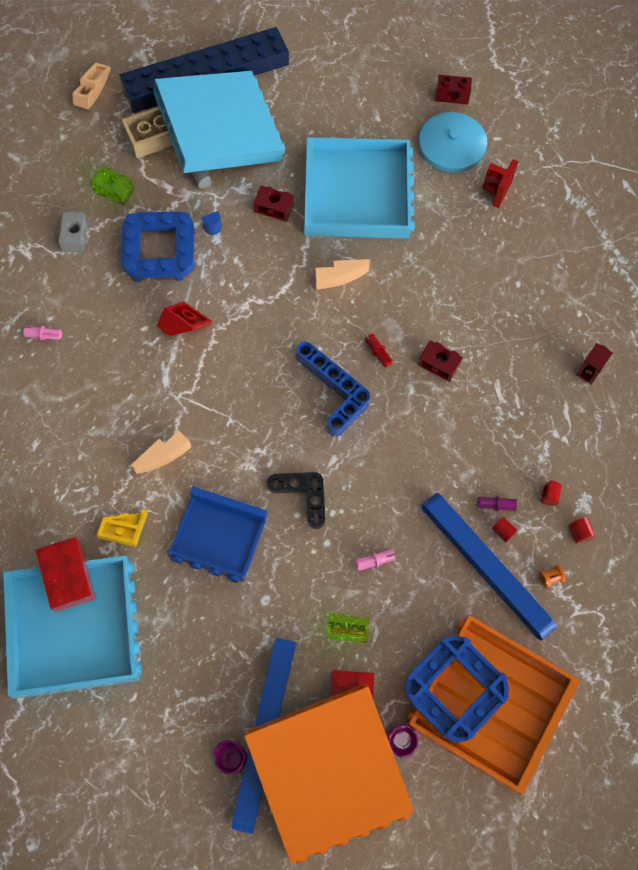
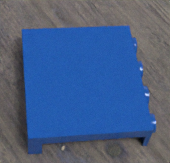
M193 486L190 492V502L171 550H167L169 557H171L170 560L182 564V561L189 563L190 567L201 570V568L207 569L208 573L215 576H220V574L228 576V580L236 583L239 580L244 582L268 518V511Z

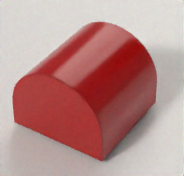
M553 480L547 482L543 486L540 502L551 506L558 505L562 484Z
M502 517L492 527V530L505 543L517 533V529L505 517Z
M588 517L576 520L569 525L576 544L596 537Z

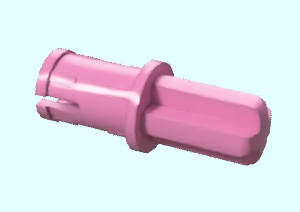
M26 325L23 330L24 337L40 338V340L45 338L60 340L62 338L61 330L45 328V326L33 327Z
M389 549L379 553L372 552V555L356 559V568L358 571L371 567L378 568L381 564L395 561V555L387 557V555L393 554L394 551Z

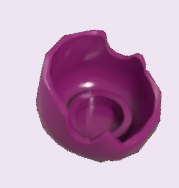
M399 724L393 726L388 732L387 738L394 755L404 758L412 755L418 748L419 738L417 732L411 726Z
M225 740L220 742L213 751L215 766L224 774L234 775L241 772L247 762L245 748L236 741Z

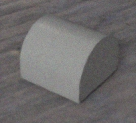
M206 170L191 172L199 188L204 189L212 185Z

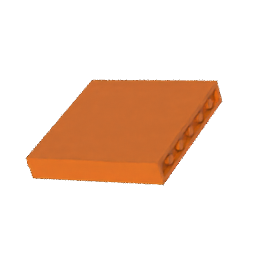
M366 683L244 731L247 745L290 863H302L308 859V856L315 853L317 855L323 854L335 845L343 846L349 842V839L356 836L358 838L367 836L371 830L376 828L384 829L390 825V822L408 819L410 814L415 812L370 689Z

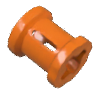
M556 565L551 570L539 572L541 583L545 588H549L551 584L566 581L564 571L560 565Z

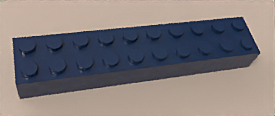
M274 27L119 74L132 113L158 106L153 93L155 79L252 71L255 76L289 65V51L278 28Z

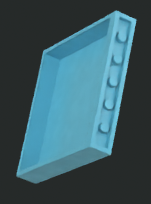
M252 71L155 79L153 93L183 173L281 161L285 153V146L280 140L279 131L275 128L274 119L270 116L268 105L263 99V93L259 89L257 78L254 77Z
M307 137L304 236L410 238L411 231H414L415 225L414 221H411V216H414V206H411V201H414V191H411V187L414 184V176H411L414 164L413 161H410V158H413V147H410V140Z
M127 556L86 561L96 600L59 612H54L50 609L40 567L4 572L8 697L17 699L139 681V675H142V665L137 659V654H140L139 641L136 642V633H139L138 622L134 621V613H137L136 601H133L132 593H135V583L131 581V573H134V566Z

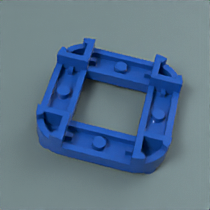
M177 211L139 212L126 216L122 226L121 262L124 272L137 282H141V278L176 277L177 281L184 280V277L192 270L194 271L195 229L188 213ZM176 231V258L140 259L142 232Z
M450 636L442 640L409 674L404 686V692L410 704L445 739L454 743L464 742L473 738L492 715L505 704L509 697L508 679L505 674L500 673L471 644L472 641L460 636ZM454 659L485 689L458 719L427 689Z

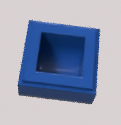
M218 211L202 217L203 228L207 234L216 235L222 229Z

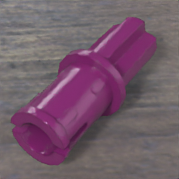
M496 496V498L478 497L477 507L495 509V511H516L517 499L500 498L499 496Z

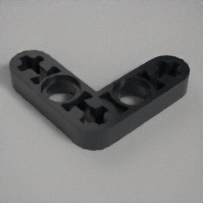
M305 472L280 473L269 476L267 486L272 493L306 492L309 526L313 529H320L324 526V481L321 474ZM297 478L301 481V484L298 487H292L290 481ZM313 478L320 481L317 483V491H313V483H311ZM284 479H287L286 488H284V484H278L276 488L273 484H270L274 483V480H278V483H284ZM313 496H318L321 499V503L313 505L310 499ZM314 510H318V518L322 519L317 524L314 520H311L314 519Z

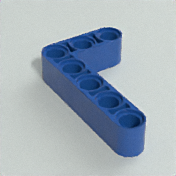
M301 342L297 346L298 362L345 400L328 419V432L332 436H340L367 409L370 401V392L311 343ZM304 351L309 352L308 355H303L301 353ZM316 363H322L323 365H322V366H316L315 364H316ZM335 374L337 377L331 378L329 375ZM348 385L351 389H344L343 386ZM364 397L366 400L359 401L357 398ZM352 410L354 413L346 414L344 411ZM339 423L341 426L336 428L332 424Z

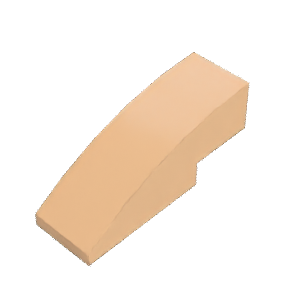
M95 62L80 78V86L72 93L73 105L89 110L101 93L110 74L111 67Z
M369 259L333 261V267L316 268V289L340 286L369 272Z
M180 431L175 433L166 443L158 439L131 464V467L136 474L160 468L191 448L190 440Z

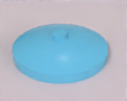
M446 112L433 116L423 125L419 135V149L423 158L431 166L445 172L457 173L475 167L482 160L487 147V137L482 126L470 116L457 112Z

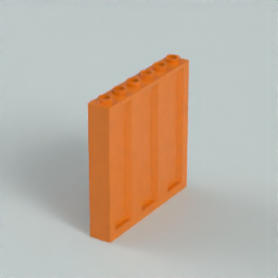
M469 615L466 620L462 618L457 627V630H459L457 636L466 637L472 641L471 644L500 673L505 674L509 687L507 701L480 728L473 738L459 743L445 739L413 708L406 719L409 721L408 725L423 737L517 795H523L581 680ZM455 659L428 687V690L457 719L485 690Z

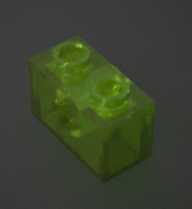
M102 166L90 181L93 192L123 206L134 191L132 180L128 176H122L114 170Z

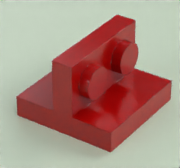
M512 159L507 169L490 163L482 189L496 194L493 203L494 207H500L512 184L519 161Z

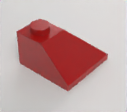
M181 302L164 307L157 327L164 334L173 336L210 325L212 320L186 302Z

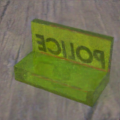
M329 614L326 639L367 643L369 618Z

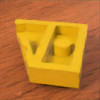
M141 510V513L131 515L124 513L119 516L103 517L97 538L136 547L148 515L147 510Z

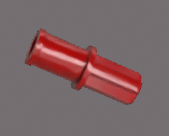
M375 334L368 335L369 339L366 337L365 342L373 351V356H376L384 367L390 366L393 360L386 352L385 346L381 345Z

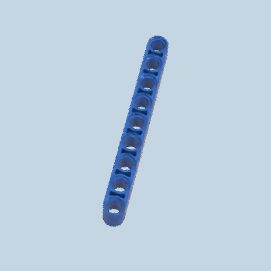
M435 493L421 505L425 514L536 638L542 641L557 628V624L439 493Z
M281 638L275 639L255 727L280 717L296 642ZM250 750L231 829L253 834L263 786Z

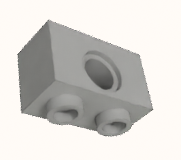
M63 212L59 245L62 252L84 253V248L88 245V236L86 234L90 230V221L87 220L85 213Z

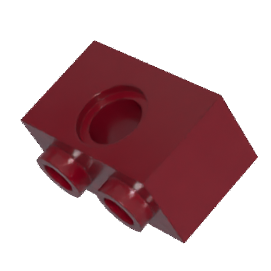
M438 74L435 101L468 104L472 78Z
M260 186L253 202L254 212L287 222L294 206V195L275 190L272 187Z
M430 340L419 357L418 366L451 382L463 357L456 351L446 349L439 342ZM437 358H442V359H444L445 361H444V362L438 361Z
M596 343L579 368L576 376L592 385L613 352L609 351L607 347Z

